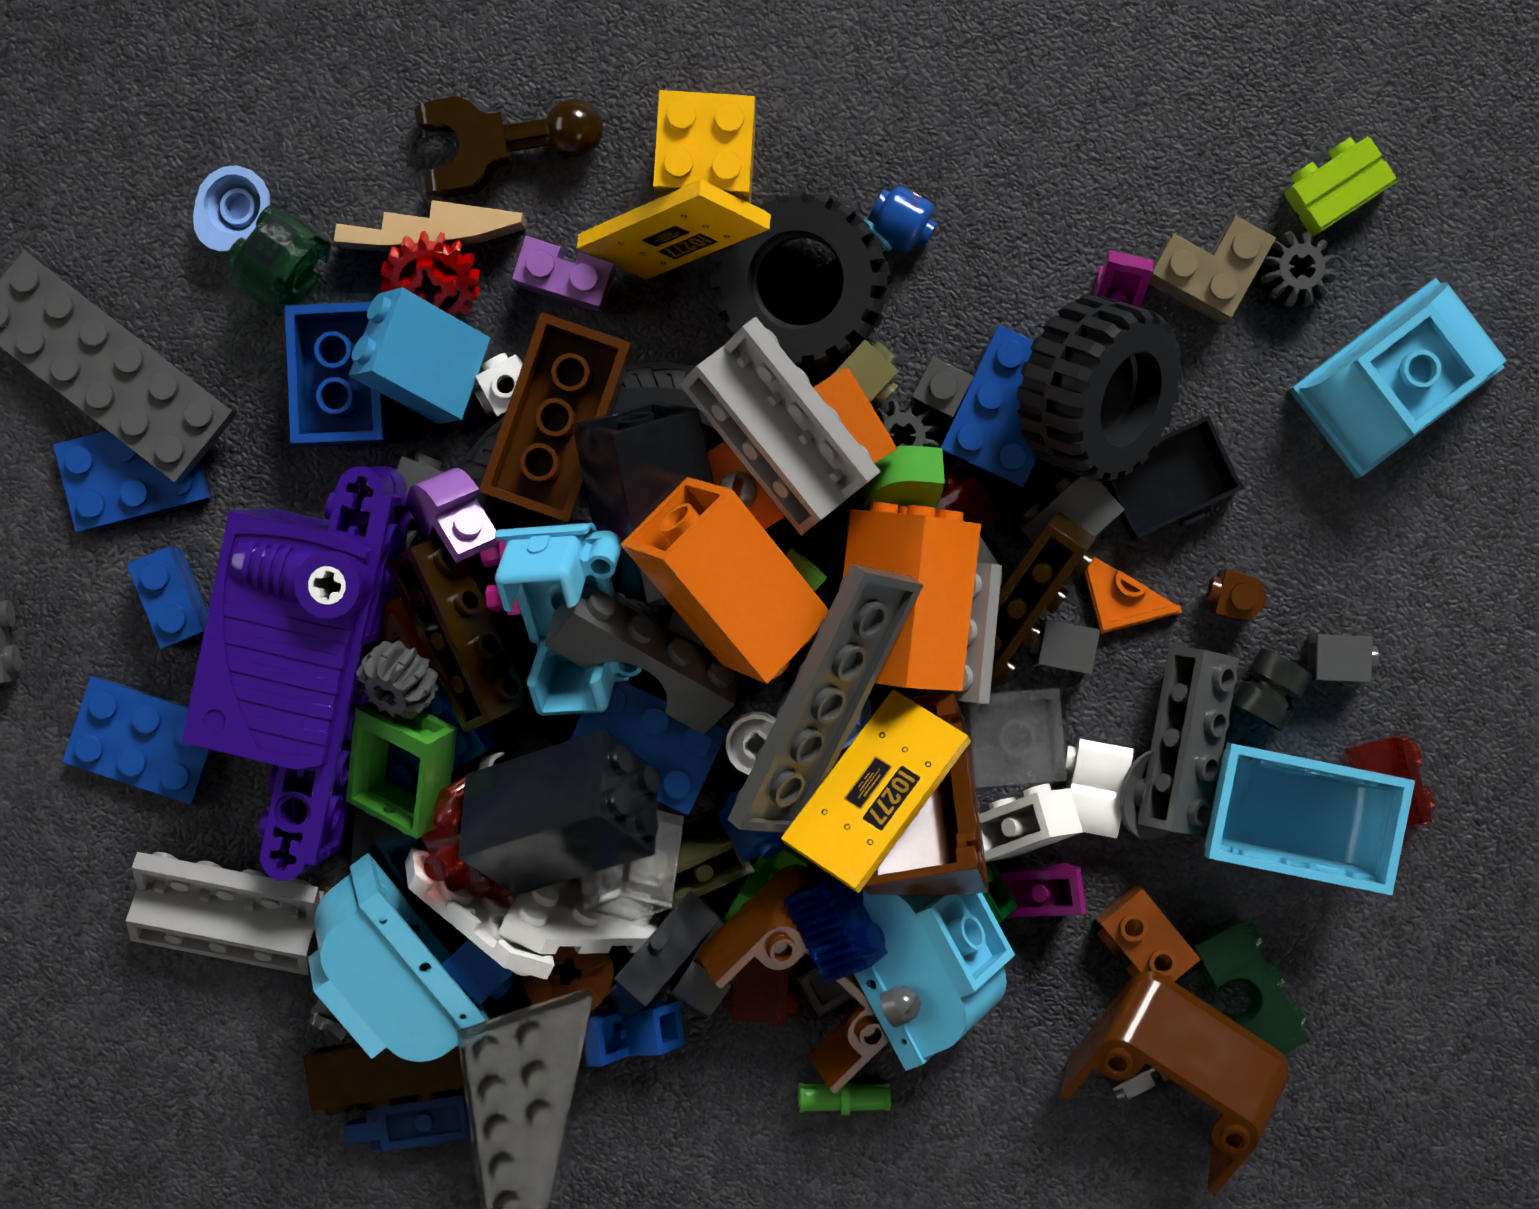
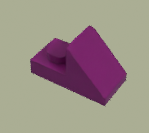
M1109 250L1105 264L1099 267L1092 296L1100 295L1141 308L1153 273L1154 260Z
M1059 863L1046 868L1011 869L999 872L1018 906L1007 917L1086 914L1080 867L1068 863Z

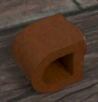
M1229 569L1220 570L1218 577L1212 576L1206 592V602L1211 603L1209 613L1230 619H1249L1256 616L1264 607L1266 600L1265 589L1257 578Z

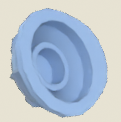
M238 165L221 167L210 173L200 185L195 200L193 223L198 239L208 248L219 252L234 251L252 239L266 224L271 209L270 193L264 180L252 170Z

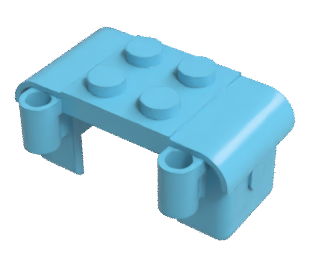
M593 523L497 530L494 534L497 541L504 540L506 545L495 574V583L505 611L511 612L517 597L530 642L536 643L537 646L536 656L527 680L536 712L541 716L604 712L608 707L614 683L628 681L630 677L638 675L642 668L622 662H604L584 669L544 645L552 614L564 601H566L567 608L575 606L579 602L584 583L600 592L606 593L617 601L611 576L616 570L622 549L620 545L622 539L611 531H597Z

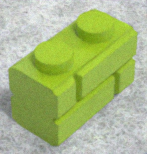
M1368 136L1358 143H1355L1352 137H1349L1328 152L1332 160L1320 168H1317L1313 161L1290 176L1294 185L1284 192L1285 197L1294 211L1298 213L1299 219L1307 231L1311 232V236H1316L1398 182L1397 177L1387 162L1382 159V154Z

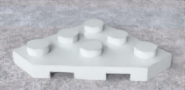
M411 848L405 860L409 890L503 968L510 969L521 976L532 975L548 979L555 965L552 954H539L497 934L518 895L513 894L509 890L501 893L495 881L487 876H481L478 870L467 863Z
M578 878L519 894L505 916L497 934L539 954H556L559 946H575L574 949L578 954L609 953L612 946H626L630 953H636L657 929L661 918L653 915L648 908L641 904L628 903L612 895L608 889L599 884H589L587 882L582 884Z

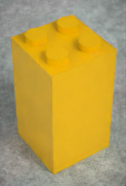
M659 90L653 181L656 199L702 179L751 204L755 145V96Z

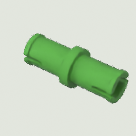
M848 1081L836 1094L826 1084L799 1083V1113L807 1111H839V1115L844 1116L849 1115L850 1111H890L889 1081L884 1083H849Z

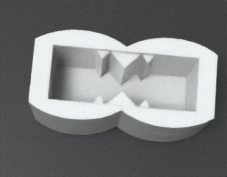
M1080 738L1075 739L1074 747L1066 746L1062 762V772L1069 773L1066 789L1070 788L1083 832L1117 838L1122 819L1120 793L1125 775L1132 765V748Z

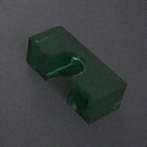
M1232 916L1187 941L1201 959L1199 964L1206 977L1216 987L1236 978L1248 979L1251 982L1254 992L1253 1001L1250 1007L1242 1014L1234 1017L1233 1021L1275 1047L1284 1055L1309 1042L1302 1029L1308 1025V1022L1295 1001L1287 1002L1281 991V988L1286 986V982L1273 961L1268 964L1265 962L1259 951V948L1265 945L1252 922L1245 924L1238 917Z

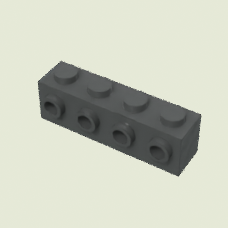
M1169 646L1150 750L1153 753L1148 761L1144 783L1147 786L1144 801L1140 805L1137 824L1171 832L1202 837L1207 836L1224 741L1229 726V714L1234 686L1237 681L1239 658L1202 649Z

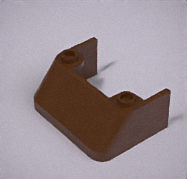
M790 865L781 869L696 954L714 984L719 989H722L754 956L769 969L783 970L794 965L807 953L855 998L860 1005L808 1055L828 1088L836 1094L884 1047L889 1039L818 908L820 904L834 893L806 867ZM870 980L872 985L876 986V983L873 980Z
M1155 971L1139 972L1130 979L1069 1055L1060 1095L1069 1100L1093 1069L1110 1079L1121 1081L1134 1077L1145 1064L1151 1066L1221 1112L1212 1127V1140L1215 1146L1211 1149L1207 1191L1216 1195L1256 1149L1287 1084L1288 1061L1278 1049L1161 973Z

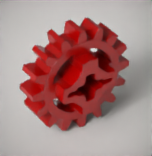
M421 231L417 243H414L409 236H405L401 243V249L394 246L391 247L387 257L389 261H384L380 275L385 278L382 280L380 290L381 292H386L403 287L459 319V312L469 315L472 310V301L478 299L480 287L476 284L479 283L481 273L479 269L471 268L475 258L473 253L463 256L460 254L461 241L457 240L449 246L445 244V233L440 232L436 241H430L426 231ZM412 260H417L414 266H406ZM447 296H455L447 302L444 301Z

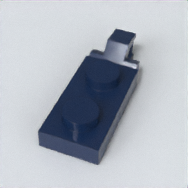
M460 1091L442 1094V1097L429 1101L417 1102L413 1098L397 1101V1104L388 1107H368L365 1109L366 1117L347 1120L345 1126H343L346 1145L370 1141L371 1150L381 1149V1153L467 1140L473 1137L468 1096L461 1095Z

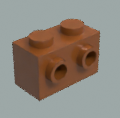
M1137 884L1095 917V920L1102 927L1096 933L1113 955L1119 950L1124 953L1131 962L1125 968L1131 977L1142 971H1155L1174 982L1201 960L1147 893Z

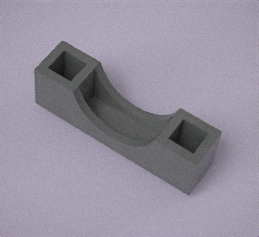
M584 583L579 602L575 606L567 608L566 601H564L552 614L545 647L584 669L604 662H622L646 670L662 684L666 692L667 704L665 714L703 735L735 705L740 678L739 672L722 666L713 655Z

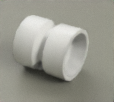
M752 711L741 715L732 723L727 733L726 751L729 760L738 770L748 775L750 774L755 764L757 753L764 745L775 723V717L765 712Z

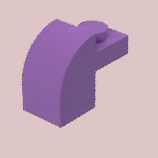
M452 468L412 485L409 488L406 500L407 508L427 541L440 537L456 563L489 549L498 543L494 536L496 529L477 500L479 488L471 477L460 468Z

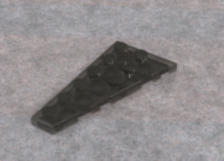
M587 988L457 1030L481 1209L548 1208L594 997Z

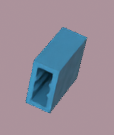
M403 287L379 293L368 308L367 318L369 321L363 337L358 340L352 351V360L354 362L348 376L437 424L462 420L476 381L475 376L479 373L491 338Z

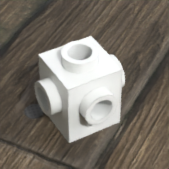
M502 353L489 359L481 365L484 371L475 376L481 387L474 390L486 414L494 411L500 419L505 415L513 390L509 393H501L498 389V383L510 377L514 380L515 388L523 365L516 354L508 358L506 353Z

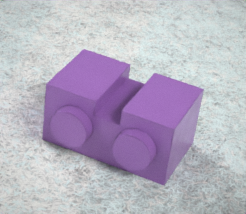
M525 236L512 277L517 287L603 314L616 274L614 264L578 252L576 261L573 263L564 260L565 254L561 246Z

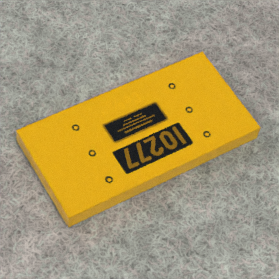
M700 179L578 234L577 249L596 258L611 262L614 266L647 280L769 230L771 214Z
M892 689L781 837L782 841L859 894L970 744L969 736Z

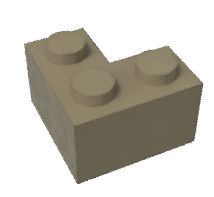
M1235 216L1225 224L1210 253L1174 233L1164 242L1154 260L1153 273L1149 284L1222 324L1232 318L1276 237L1238 216Z

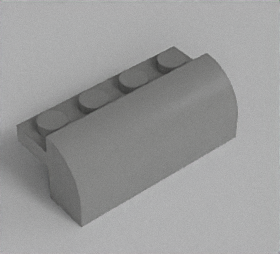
M757 317L743 325L723 347L699 363L679 384L801 536L881 472L872 461L868 450L857 443L841 423L838 413L824 402L810 384L806 373L799 367H796L779 346L776 336L769 329L765 328Z
M137 852L132 865L137 889L126 918L130 941L309 975L308 957L317 948L314 917L317 906L323 898L325 891H320L318 887L312 886L309 882L302 879L294 878L288 881H278L256 870L247 869L239 872L223 869L220 865L210 861L193 863L178 860L173 855L164 852H154L152 854Z

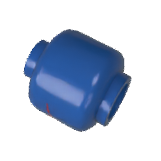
M896 186L891 192L884 189L868 217V220L874 224L875 231L888 241L891 247L902 253L911 252L917 244L926 247L938 223L931 220L934 212L933 204L903 186Z

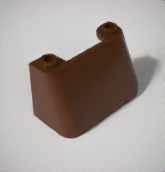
M953 692L910 699L968 735L963 715ZM880 705L871 706L872 716L880 707ZM970 745L967 746L865 884L864 888L868 895H972L989 892ZM847 747V748L841 750L842 755L846 752V750H847L849 747Z

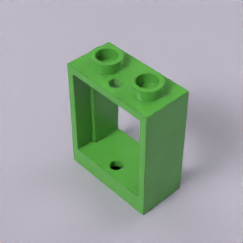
M365 702L355 707L346 802L416 839L441 825L447 819L458 728L424 710L412 720L404 717L396 720L385 710L380 713L378 706L372 702ZM389 743L420 758L416 795L386 780Z

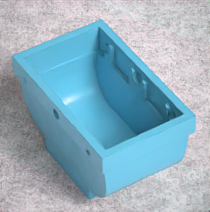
M1435 278L1288 390L1355 478H1360L1505 368L1503 363L1507 360L1447 282L1440 283Z
M1227 742L1226 749L1223 751L1205 841L1206 850L1204 856L1218 861L1393 895L1415 780Z
M369 853L350 866L351 873L323 896L315 912L314 927L318 950L308 957L314 993L371 1059L388 1048L393 1054L405 1060L414 1062L430 1061L445 1055L466 1039L470 1038L474 1042L489 1031L492 1026L484 1003L479 1005L441 965L451 955V952ZM418 925L419 929L414 932L410 926Z
M845 885L818 906L905 1071L923 1065L934 1054L953 1046L1005 994L1007 980L1004 965L1015 954L982 893L972 895H868L864 887L858 894ZM870 980H873L876 986H873ZM906 986L912 989L915 995L918 996L921 1002L920 1010L917 1017L911 1022L894 1028L885 1017L880 995L891 988Z

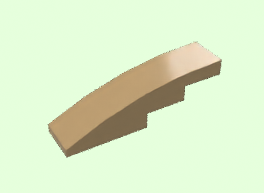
M432 200L429 218L384 212L381 230L336 223L334 242L342 249L389 252L392 246L401 249L403 237L409 236L414 243H417L421 231H426L430 241H436L437 236L441 232L445 233V244L451 246L459 240L463 246L485 242L525 230L527 220L523 213Z

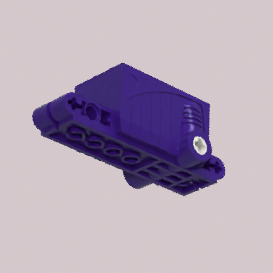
M389 466L353 467L342 474L338 481L336 492L330 493L326 503L325 518L328 520L276 508L232 510L228 513L182 743L275 765L268 780V792L273 793L269 811L266 810L262 815L258 836L263 838L260 851L262 868L269 877L278 881L294 879L341 850L350 803L346 802L355 707L367 702V694L357 687L359 679L356 671L359 669L360 662L365 656L382 642L387 602L400 597L385 562L404 552L411 513L406 506L408 494L405 479L398 470Z

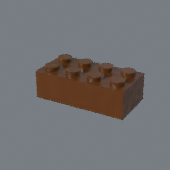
M541 312L478 492L572 524L575 521L585 492L572 425L612 413L634 351L632 344Z

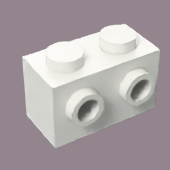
M1042 784L1024 790V797L1018 800L1015 797H1009L990 803V810L979 814L986 862L1014 858L1083 833L1070 788L1051 790L1050 784Z

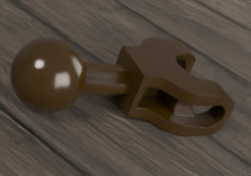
M458 96L427 101L418 104L414 110L416 122L423 129L430 132H454L459 140L458 154L453 161L442 167L429 170L425 176L426 193L436 197L478 193L490 182L493 174L499 168L514 165L513 151L552 146L554 150L564 156L571 158L583 157L596 149L603 135V122L599 112L593 105L581 99H567L559 102L551 109L547 119L509 125L508 120L501 112L486 114L479 111L473 103Z

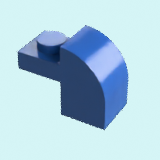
M679 1000L650 1001L644 1009L626 1021L610 1007L595 1011V1016L581 1021L587 1067L604 1066L628 1056L661 1055L685 1045Z

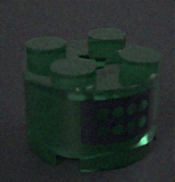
M269 205L260 213L256 221V227L248 238L241 237L237 239L228 251L227 260L233 264L230 282L234 287L276 316H281L280 308L285 310V305H299L315 286L320 275L313 270L319 259L327 264L331 245L327 239L285 210H279L273 205Z

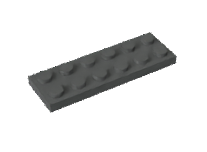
M25 250L1 277L0 347L180 486L235 418L236 414Z
M856 564L851 565L847 575L840 583L839 591L826 618L819 626L818 634L805 661L798 669L796 680L784 704L777 712L775 723L764 745L757 753L755 764L744 786L736 796L734 807L727 819L739 830L786 832L831 772L923 584L911 576Z

